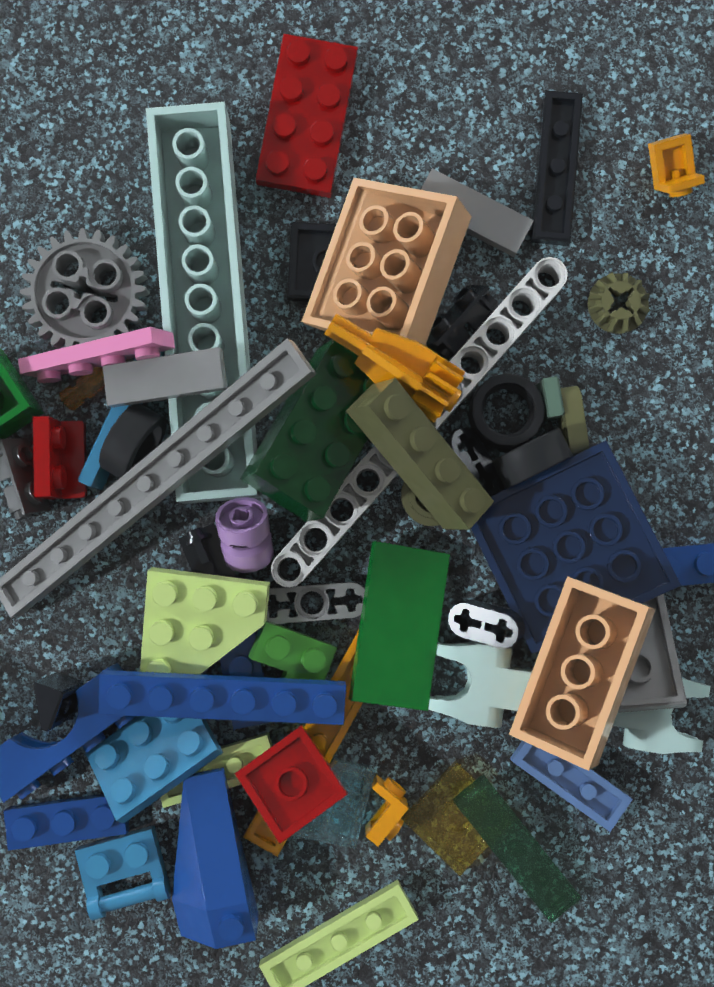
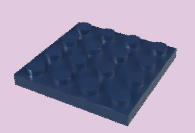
M603 441L523 482L491 496L494 502L471 528L510 610L517 612L523 618L525 623L524 639L532 654L541 649L567 577L583 581L639 603L647 602L681 586L607 441Z

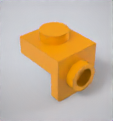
M684 133L648 144L654 190L669 193V197H681L691 194L693 192L692 187L705 184V176L695 172L691 134Z
M376 775L372 780V789L384 798L385 802L365 825V837L379 847L385 838L390 841L396 836L404 823L401 818L409 807L407 799L404 797L407 792L400 784L390 777H387L384 781Z

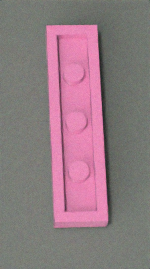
M154 327L142 328L19 358V372L21 375L37 377V382L39 383L61 381V375L68 373L72 376L89 375L93 373L94 367L125 363L126 360L132 358L143 360L160 357V352L175 349L174 335L172 332Z

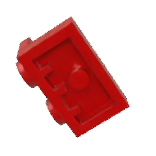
M34 416V497L49 500L86 498L87 485L78 482V477L87 460L85 422L59 421L50 416Z

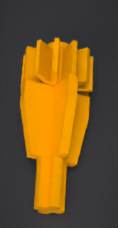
M337 313L324 333L357 354L358 358L354 364L374 383L396 378L431 423H434L437 417L441 416L443 409L450 412L462 394V391L457 387L462 382L465 371L420 342L377 327L371 335Z

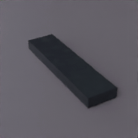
M545 90L543 94L532 216L534 221L531 228L530 243L568 246L571 242L583 94Z

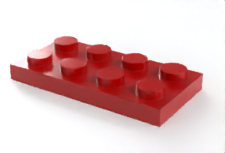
M283 34L255 179L257 185L331 198L358 56L357 46Z

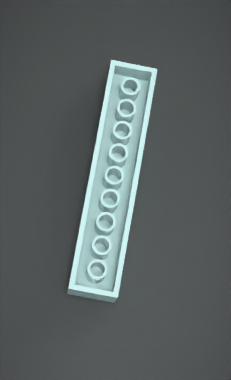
M225 102L146 108L163 330L173 333L175 349L164 351L165 356L216 347L223 349L228 388L249 371L251 367L231 125ZM225 390L168 399L171 435ZM255 425L175 490L176 502L192 504L226 501L241 497L260 498L261 492L240 479L257 451Z

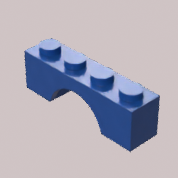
M118 663L105 669L123 671ZM100 674L76 690L78 715L72 730L64 739L46 742L34 739L21 732L0 745V798L3 803L15 794L22 800L41 786L37 778L48 770L55 776L74 762L70 755L77 749L83 747L87 753L106 739L102 732L115 723L118 729H120L136 717L98 714Z

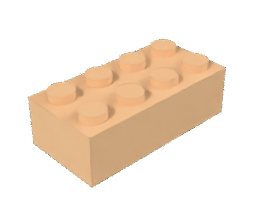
M567 577L509 735L588 771L598 766L656 609L583 581Z

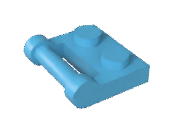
M154 825L131 831L127 834L85 844L75 850L87 898V912L92 921L104 918L106 912L151 899H156L157 902L171 898L170 882ZM149 871L151 873V883L103 895L101 885Z

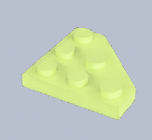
M151 567L147 572L140 672L203 673L266 623L270 582Z

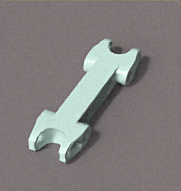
M476 641L437 643L436 655L463 664L467 669L468 680L464 689L456 695L430 696L428 710L451 716L471 725L501 728L504 709L518 711L532 669L510 666L513 650L511 647L506 649L496 648ZM682 678L686 698L709 697L711 686ZM674 708L617 713L613 726L625 728L623 746L658 754L702 752L703 740H699L697 737L690 736L687 733L677 732L672 725L671 714Z

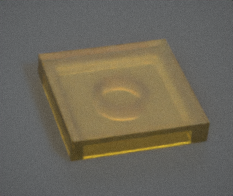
M457 760L402 816V820L459 876L464 873L514 819L513 815Z

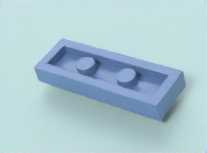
M521 741L510 757L513 763L609 832H611L633 800L629 795L594 770L588 771L524 741Z

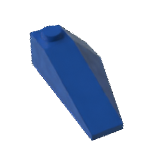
M224 767L194 773L183 781L172 902L181 936L214 949L255 941L259 918Z

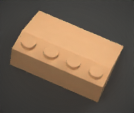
M353 178L301 322L326 331L337 313L371 335L377 327L420 342L426 346L472 216L457 196Z

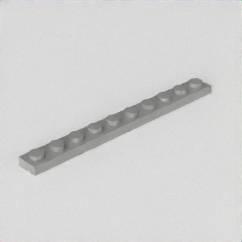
M288 338L4 574L0 578V601L10 618L22 616L314 377L317 373L295 342Z

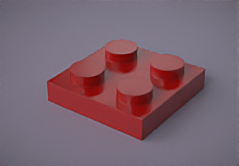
M302 725L234 773L279 844L349 794Z

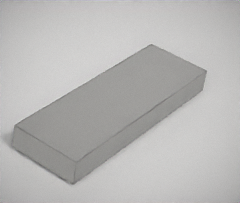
M433 168L421 190L457 196L472 216L466 233L514 258L534 221Z
M219 347L103 366L107 406L112 408L227 389L223 349Z

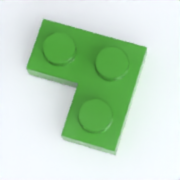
M266 621L258 630L248 657L251 660L283 670L281 678L325 680L337 647L328 642Z

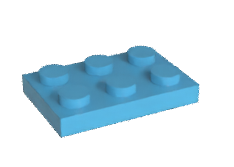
M137 716L85 754L115 820L124 824L221 755L223 751L206 719Z

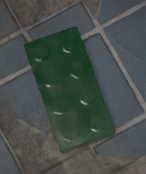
M333 339L316 350L309 363L317 374L288 397L240 478L305 522L324 518L368 439L346 410L375 383L354 364L358 355Z

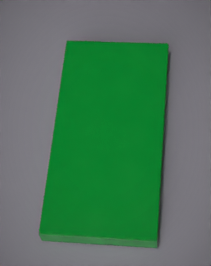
M377 541L372 542L349 700L428 711L450 554Z

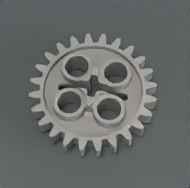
M81 228L78 239H75L66 230L64 231L65 242L60 244L54 237H50L52 246L50 251L40 246L37 248L42 256L40 262L28 259L27 262L35 270L33 274H22V278L31 284L30 287L20 290V294L25 298L31 299V301L22 305V309L29 314H34L28 320V323L34 328L41 327L38 335L44 340L51 338L50 344L55 348H61L64 343L65 347L130 332L128 328L130 323L142 324L135 313L136 311L148 310L146 304L139 300V298L150 295V292L145 286L138 284L146 281L148 278L144 271H136L141 266V262L136 256L129 258L132 251L126 244L119 247V241L114 235L110 236L105 242L103 233L100 230H96L92 239H90L88 232ZM79 263V268L74 275L64 276V271L69 264ZM110 271L117 272L116 279L112 284L107 286L101 285L103 275ZM55 282L62 283L70 288L77 289L83 292H86L90 287L97 295L104 297H118V301H106L101 297L94 296L93 294L84 293L81 298L72 289L57 287L53 288V284ZM69 299L67 310L61 314H55L56 304L60 300ZM99 308H106L107 315L105 319L99 323H92L93 313Z

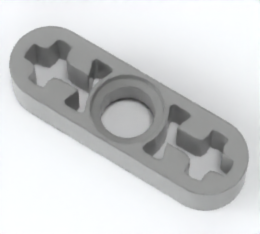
M356 582L270 588L269 599L270 595H276V600L279 602L290 601L288 593L296 592L294 607L298 616H290L291 608L278 610L277 617H271V612L268 610L267 621L282 624L358 617L362 612L363 599L362 602L356 604V610L349 611L347 604H335L337 613H328L330 598L326 590L335 589V598L346 596V589L351 588L354 589L355 595H362L364 599L365 588ZM314 591L322 596L324 605L320 612L309 614L303 610L301 599L307 592Z

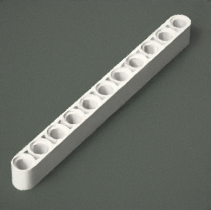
M547 257L537 262L449 361L462 369L461 360L466 357H472L478 361L480 372L476 374L465 372L462 382L457 387L462 391L459 400L450 412L443 409L441 416L437 417L436 421L432 423L437 430L562 289L568 276L567 268L562 261L557 258ZM538 274H550L554 278L555 286L547 287L541 284ZM514 301L525 302L529 306L530 314L526 316L517 314L513 310L512 303ZM490 329L500 330L504 334L505 343L501 345L491 343L487 338V331ZM375 446L345 478L324 518L307 521L275 557L271 565V574L276 583L283 587H293L303 582L398 475ZM365 471L375 473L379 479L378 487L371 492L361 490L356 482L359 474ZM338 500H346L353 506V515L347 521H337L331 515V507ZM312 529H321L326 533L327 544L320 551H312L306 546L305 537ZM286 558H294L300 564V575L295 580H286L280 574V564Z

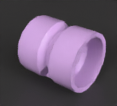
M241 497L227 501L220 506L216 512L215 522L218 536L221 540L223 559L227 567L241 573H250L263 569L271 562L274 556L268 512L264 503L255 498Z

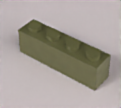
M396 378L372 384L346 410L443 529L470 530L494 502Z

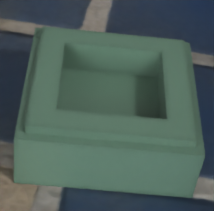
M557 376L543 378L536 386L541 392L545 404L544 422L557 420L564 414L559 378Z

